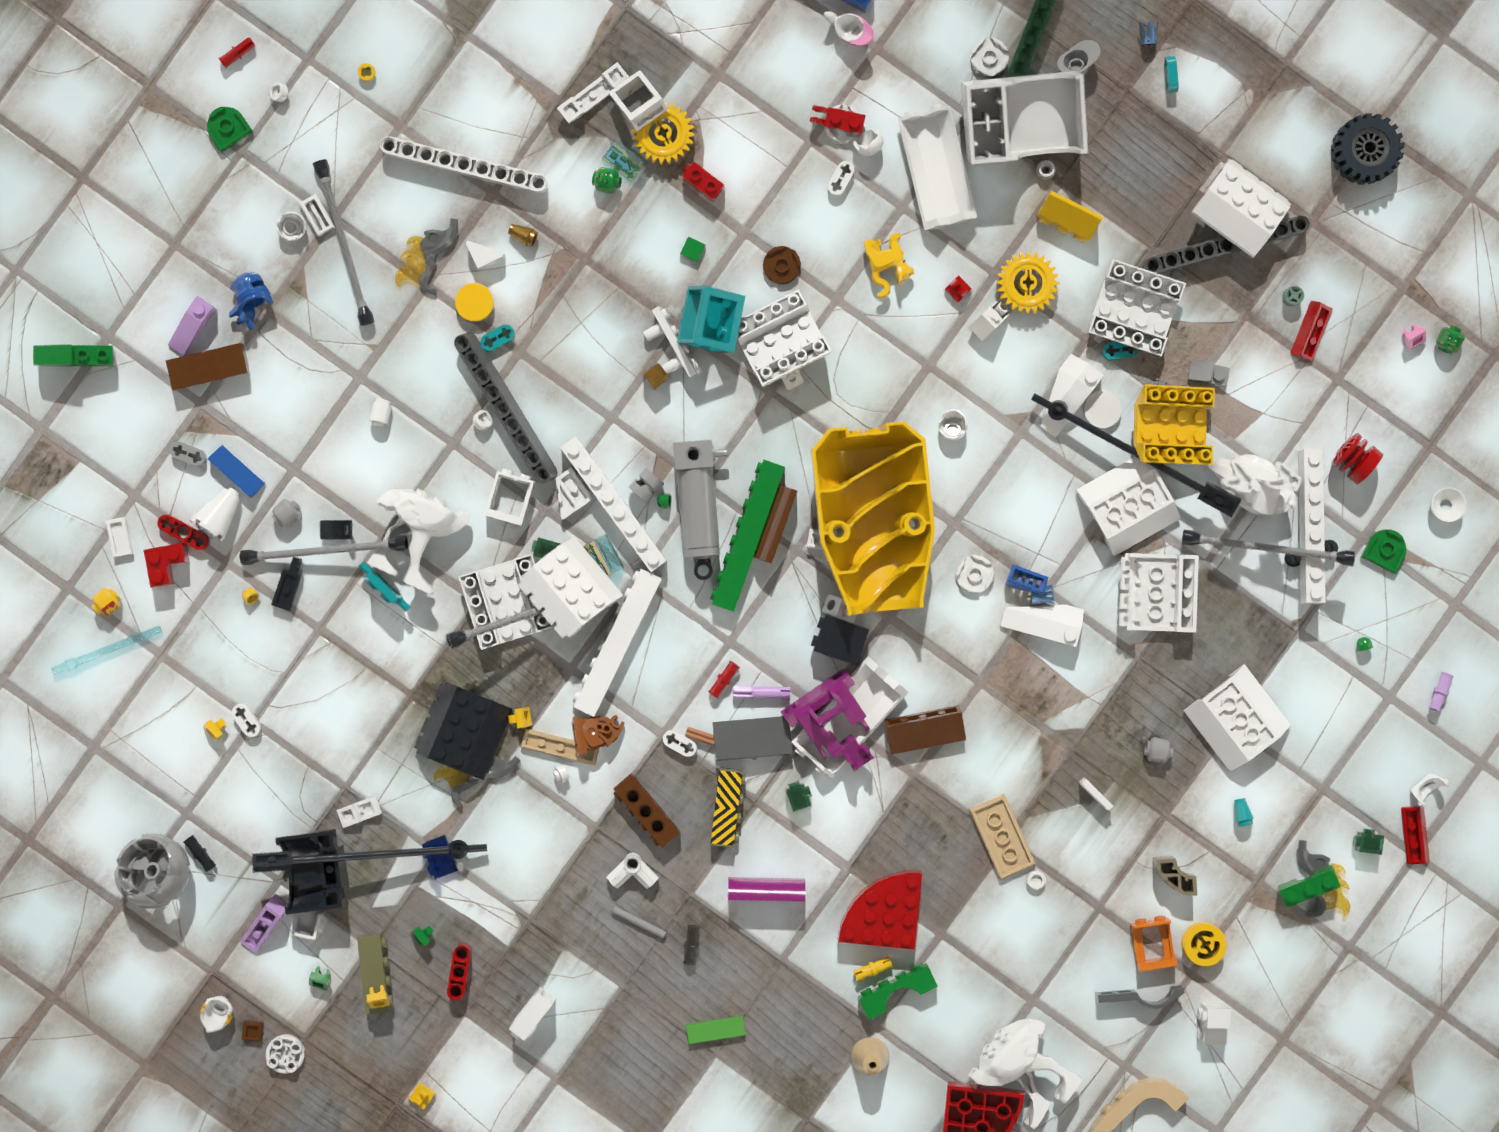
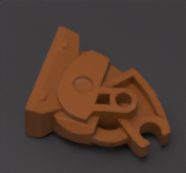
M614 715L611 719L605 716H589L583 720L580 717H573L571 723L577 758L585 757L587 751H598L600 747L610 746L618 739L625 723L622 721L620 725H615L614 720H617V715Z

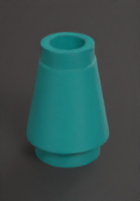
M1246 799L1234 800L1235 823L1238 824V827L1253 824L1252 819L1254 817Z

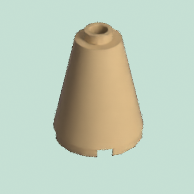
M874 1037L864 1038L854 1045L851 1052V1061L859 1073L874 1076L881 1073L887 1067L889 1051L881 1040Z

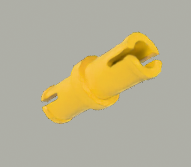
M889 956L874 963L872 961L868 962L869 965L853 970L857 982L870 976H878L877 973L893 968Z

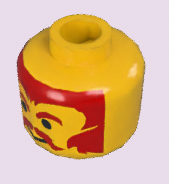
M103 588L92 597L94 603L92 608L98 615L102 613L105 616H109L120 607L119 601L121 599L112 588L110 590Z

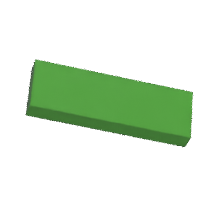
M743 1015L686 1024L689 1044L746 1035Z

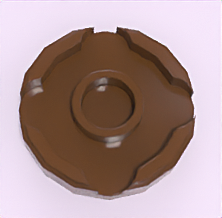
M774 247L764 257V273L773 283L788 284L795 280L800 273V257L796 251L789 247Z

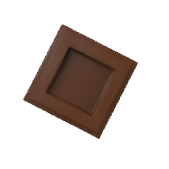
M244 1020L242 1040L261 1042L264 1022Z

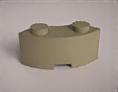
M1173 856L1153 857L1155 869L1167 885L1182 894L1197 896L1196 876L1181 871L1177 865L1176 858Z

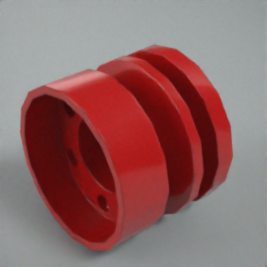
M1356 433L1342 444L1331 462L1334 467L1340 465L1339 471L1341 472L1350 468L1347 477L1356 485L1360 484L1370 475L1383 457V453L1375 446L1364 450L1368 441L1364 439L1360 442L1362 436L1359 433Z

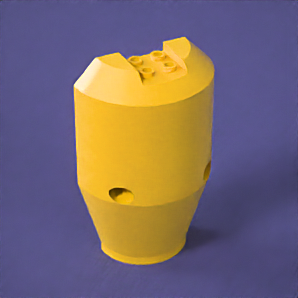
M905 421L885 423L879 425L878 428L865 430V433H862V430L848 432V427L828 429L811 449L820 543L846 605L847 616L888 610L923 608V598L935 535L926 439ZM910 520H913L915 523L914 529L910 528ZM834 528L837 530V537L833 533Z

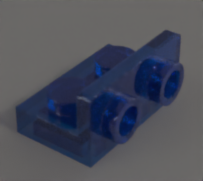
M446 834L422 843V848L448 846L449 842ZM449 854L423 856L424 859L427 858L429 866H427L428 872L431 877L434 876L435 880L459 870L455 858L450 857Z

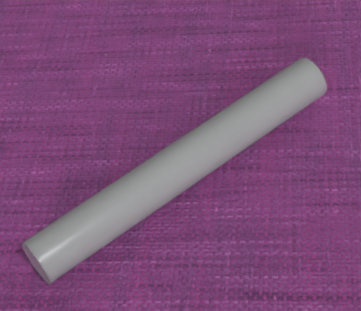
M616 906L612 911L613 914L662 939L666 934V931Z

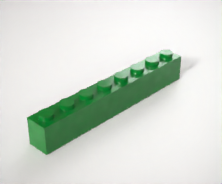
M764 459L762 463L758 462L755 473L758 474L756 481L752 480L748 490L752 492L750 499L745 498L742 507L745 513L743 517L739 516L736 524L739 530L737 535H732L729 543L732 546L731 552H726L723 563L726 564L724 572L720 571L716 580L720 582L718 589L713 588L710 600H713L712 605L734 612L782 478L784 466Z

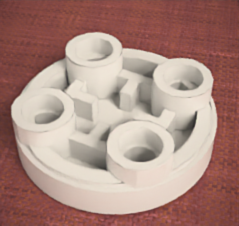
M289 1034L275 1037L266 1049L267 1065L274 1071L282 1074L292 1073L297 1070L305 1058V1049L302 1042L297 1037Z

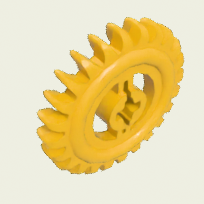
M674 103L667 107V111L640 130L632 129V133L637 134L632 140L639 141L635 144V148L642 147L639 154L641 155L646 152V160L652 156V163L659 159L660 165H662L664 159H666L670 165L671 158L678 162L677 155L684 158L683 150L689 152L690 149L687 144H693L689 137H694L695 134L689 131L694 129V126L688 125L692 119H685L687 112L680 113L681 106L674 109ZM660 119L669 120L676 126L677 137L673 143L671 142L672 131L670 126L663 124ZM653 123L656 125L655 138L658 142L665 143V147L654 144L650 139L649 130ZM660 127L664 132H667V141L660 135Z
M1029 251L1026 253V257L1020 252L1019 258L1012 255L1013 262L1006 260L1005 263L1008 267H1000L1004 273L997 274L1002 280L996 282V284L1002 285L997 292H1004L1000 299L1007 298L1005 306L1012 303L1011 310L1018 307V313L1020 314L1025 309L1026 315L1029 314L1030 309L1036 314L1037 307L1043 311V304L1050 306L1048 299L1055 300V296L1052 293H1057L1058 289L1054 286L1060 284L1054 280L1059 275L1052 273L1056 267L1049 268L1051 261L1044 262V255L1038 259L1037 252L1031 257ZM1021 270H1024V275L1018 281V287L1024 292V296L1017 292L1014 285L1015 276ZM1032 270L1036 271L1042 280L1041 289L1034 296H1031V292L1037 286V279L1032 275ZM1026 279L1032 283L1028 288L1026 284H1023Z

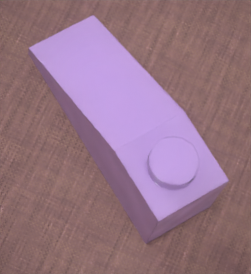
M196 296L186 310L168 345L185 356L217 308L201 297Z
M275 894L264 906L240 942L256 953L284 916V907L287 902Z

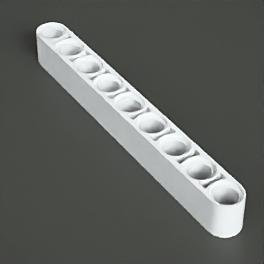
M390 136L384 137L380 142L381 150L389 157L536 194H542L548 188L547 180L541 174ZM389 142L394 143V148L391 151L385 150V146ZM406 147L413 148V153L409 156L404 155ZM425 152L432 153V157L429 160L422 159V155ZM448 156L451 158L449 164H441L443 157ZM462 161L469 162V167L465 170L459 168ZM480 166L488 167L486 174L478 173ZM501 170L507 172L504 179L497 178V173ZM518 175L525 176V181L522 184L515 182ZM542 180L544 185L542 188L537 189L534 187V182Z

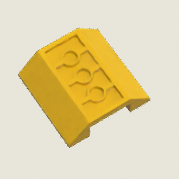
M1143 385L1134 405L1133 444L1141 462L1213 465V446L1206 445L1207 408L1214 407L1215 388Z

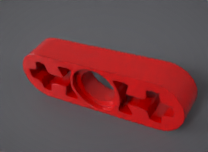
M165 514L159 517L157 525L161 531L197 550H205L209 547L210 538L207 534L172 515ZM169 518V523L176 525L178 522L179 525L176 526L175 530L169 526L164 528L163 520H168ZM181 527H186L189 530V535L186 538H182L179 535ZM193 532H196L194 535L196 538L204 537L205 545L198 546V542L191 539Z

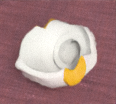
M212 997L203 1004L200 1010V1020L207 1033L221 1030L230 1024L233 1007L226 997Z

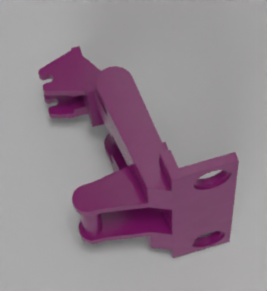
M842 669L780 712L791 727L798 723L801 724L824 760L828 759L824 749L821 748L823 745L833 758L842 753L853 771H856L874 759L868 748L863 743L859 745L852 735L839 742L831 731L827 732L823 725L843 712L851 725L860 721L866 731L870 730L864 720L867 716L849 691V688L855 685L851 676ZM831 699H834L837 703L836 707L820 718L814 713L815 710Z

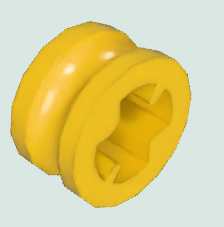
M368 63L361 64L358 68V76L363 81L374 79L376 75L375 68ZM371 68V76L366 75L363 77L362 74L364 73L362 70Z

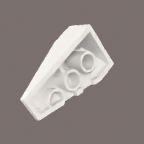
M1070 354L1059 368L1049 401L1062 400L1067 404L1068 412L1075 414L1104 375L1089 363ZM1056 407L1057 411H1062L1060 407ZM1046 408L1040 427L1056 438L1069 420L1065 418L1059 421L1053 420Z
M1069 605L1006 607L1000 626L1077 647L1082 629L1084 610Z

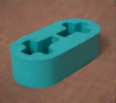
M1165 57L1167 93H1175L1179 89L1176 57Z
M501 325L485 334L481 338L480 344L484 350L494 351L512 341L515 337V331L510 325ZM503 329L511 330L509 338L504 336L499 339L498 336L503 334ZM486 338H489L490 340L497 338V340L492 343L493 347L490 348L489 346L484 345L486 343Z
M1109 342L1103 346L1102 355L1107 360L1132 358L1138 354L1139 349L1135 348L1132 354H1129V351H1122V348L1128 347L1127 345ZM1109 346H1112V349H1119V352H1115L1113 356H1110V353H1106V350L1109 349Z

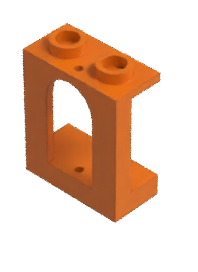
M1164 915L1155 916L1154 920L1147 921L1146 918L1136 919L1135 923H1130L1136 965L1140 972L1178 966L1177 958L1174 955L1170 929L1171 920L1165 918ZM1157 925L1161 933L1164 957L1146 960L1142 930L1144 927Z

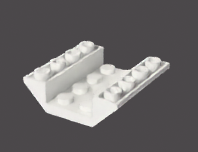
M1112 259L1092 313L1088 333L1162 357L1168 339L1166 336L1186 283Z
M799 289L741 318L737 340L762 387L832 353L826 339L821 335Z
M1136 457L1129 459L1076 490L1085 507L1088 506L1104 534L1105 542L1113 556L1118 555L1181 519L1175 501L1156 468L1141 462Z
M532 553L458 576L474 629L536 607L529 599L533 595L532 592L526 596L518 586L522 582L520 577L535 564ZM539 614L504 627L502 626L493 631L479 634L477 639L482 650L553 628L555 625H550L546 618Z
M1245 664L1231 673L1229 679L1201 700L1197 699L1183 710L1229 771L1252 760L1278 740L1291 725Z

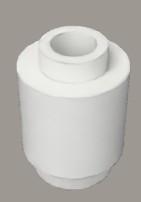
M376 398V401L373 402L369 421H372L373 426L383 428V425H388L392 409L390 406L391 401Z

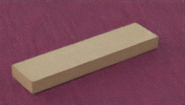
M527 728L525 729L521 748L594 766L596 765L600 750L598 748V751H587L585 757L577 758L574 740Z

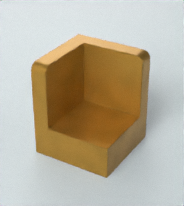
M659 363L643 372V375L654 390L670 379Z

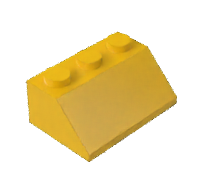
M1050 191L1036 216L1040 218L1039 221L1048 226L1052 224L1057 227L1056 230L1063 234L1068 232L1074 235L1075 240L1082 243L1084 241L1088 242L1092 238L1103 216L1053 191Z

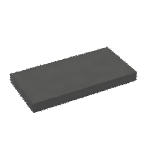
M784 716L712 723L716 761L793 754L790 724Z

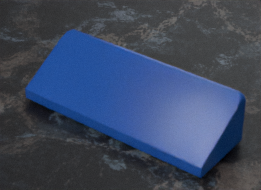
M223 445L208 458L213 465L251 498L265 484Z

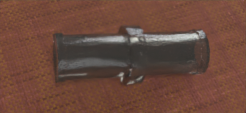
M689 924L687 926V938L684 941L685 955L683 963L695 965L696 951L699 948L698 934L700 926Z

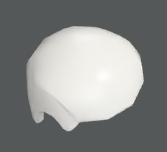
M873 129L863 132L853 142L856 150L863 156L876 154L884 144L881 133L879 131L876 133Z
M296 212L282 214L276 224L279 235L288 241L300 239L306 231V221L302 215Z
M954 409L945 411L938 423L941 436L951 441L962 438L968 427L966 416L961 411Z

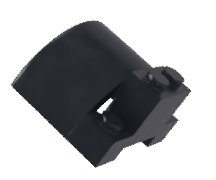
M336 829L277 837L275 839L276 845L280 846L283 852L291 851L292 857L345 853L344 845L338 846ZM346 861L292 864V870H288L289 897L284 907L285 914L335 909L346 906L343 886L349 883Z

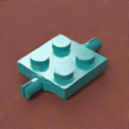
M365 561L358 566L366 573L365 577L368 579L366 583L372 589L379 590L382 593L380 596L388 604H398L405 612L410 609L411 606Z

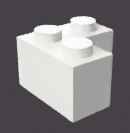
M1201 1003V1008H1198L1197 1012L1198 1019L1200 1020V1027L1197 1029L1198 1039L1203 1044L1227 1045V1029H1231V1009L1224 1003Z

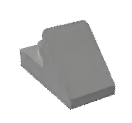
M1191 361L1187 380L1226 387L1230 368L1214 365L1212 362Z

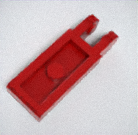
M813 105V111L827 114L826 120L810 117L809 122L823 125L826 128L862 135L866 115Z

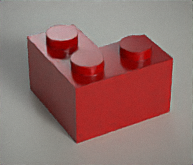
M185 543L143 550L150 588L174 584L171 565L190 562L187 544Z

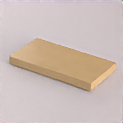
M1005 794L969 809L1000 879L1036 864Z

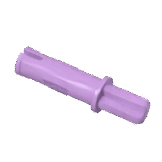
M734 686L733 697L751 698V700L753 698L790 699V687Z

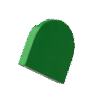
M219 107L209 115L207 131L221 153L253 133L243 115L234 108Z
M1385 529L1377 531L1370 537L1360 557L1396 574L1406 555L1407 548L1400 533Z

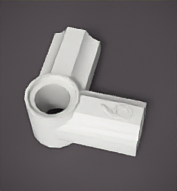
M634 852L627 854L625 859L606 876L609 882L617 889L632 875L646 889L651 887L659 878L645 864L640 855ZM635 859L638 865L631 867L628 865V860Z

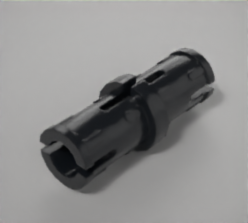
M194 835L183 842L193 854L194 860L197 859L206 873L216 866L207 854V849L199 844Z

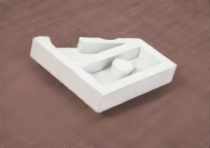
M572 468L555 478L562 520L593 500Z

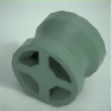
M1291 286L1282 294V300L1288 306L1300 304L1304 299V292L1298 286Z

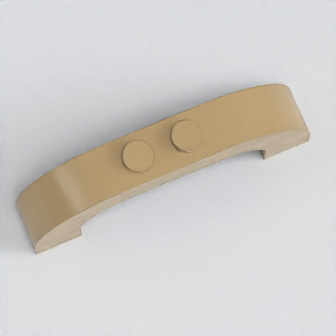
M1161 1078L1138 1080L1124 1091H1119L1114 1097L1115 1100L1111 1104H1106L1101 1109V1114L1094 1120L1089 1132H1111L1146 1099L1159 1098L1176 1112L1189 1098L1179 1087L1168 1080Z

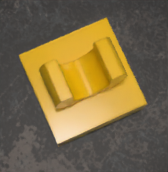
M530 707L515 709V714L508 716L509 724L517 723V728L532 726Z
M222 718L215 724L210 719L204 724L203 728L216 742L222 737L223 733L220 730L226 726V723Z
M380 985L381 990L379 993H375L374 988L370 987L367 1003L371 1009L390 1006V998L383 985Z
M419 1082L408 1099L424 1110L435 1095V1092Z

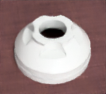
M1442 488L1431 499V511L1441 521L1454 522L1465 513L1466 499L1455 488ZM1444 499L1449 500L1451 504L1450 509L1447 511L1442 510L1440 506L1441 501Z

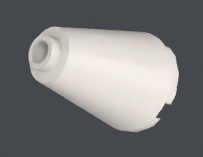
M231 487L229 489L224 488L190 519V522H197L195 526L211 538L214 536L219 537L217 541L222 542L240 502L239 493Z

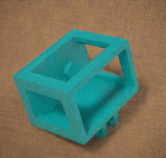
M705 285L688 286L685 304L682 308V319H680L679 323L680 329L677 343L716 353H734L746 296Z

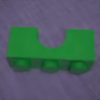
M1333 865L1314 871V874L1302 880L1294 879L1278 885L1285 906L1288 908L1340 888L1341 884Z

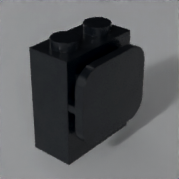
M826 614L824 618L820 617L817 628H820L818 636H813L810 645L813 646V651L857 666L869 629Z

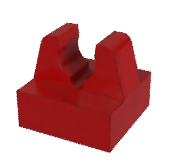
M958 275L944 290L958 303L972 288Z

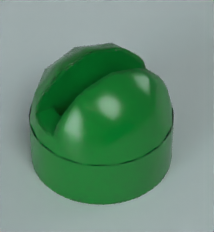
M671 494L659 495L657 498L658 506L663 509L671 508Z
M1361 637L1358 639V652L1373 648L1369 638Z

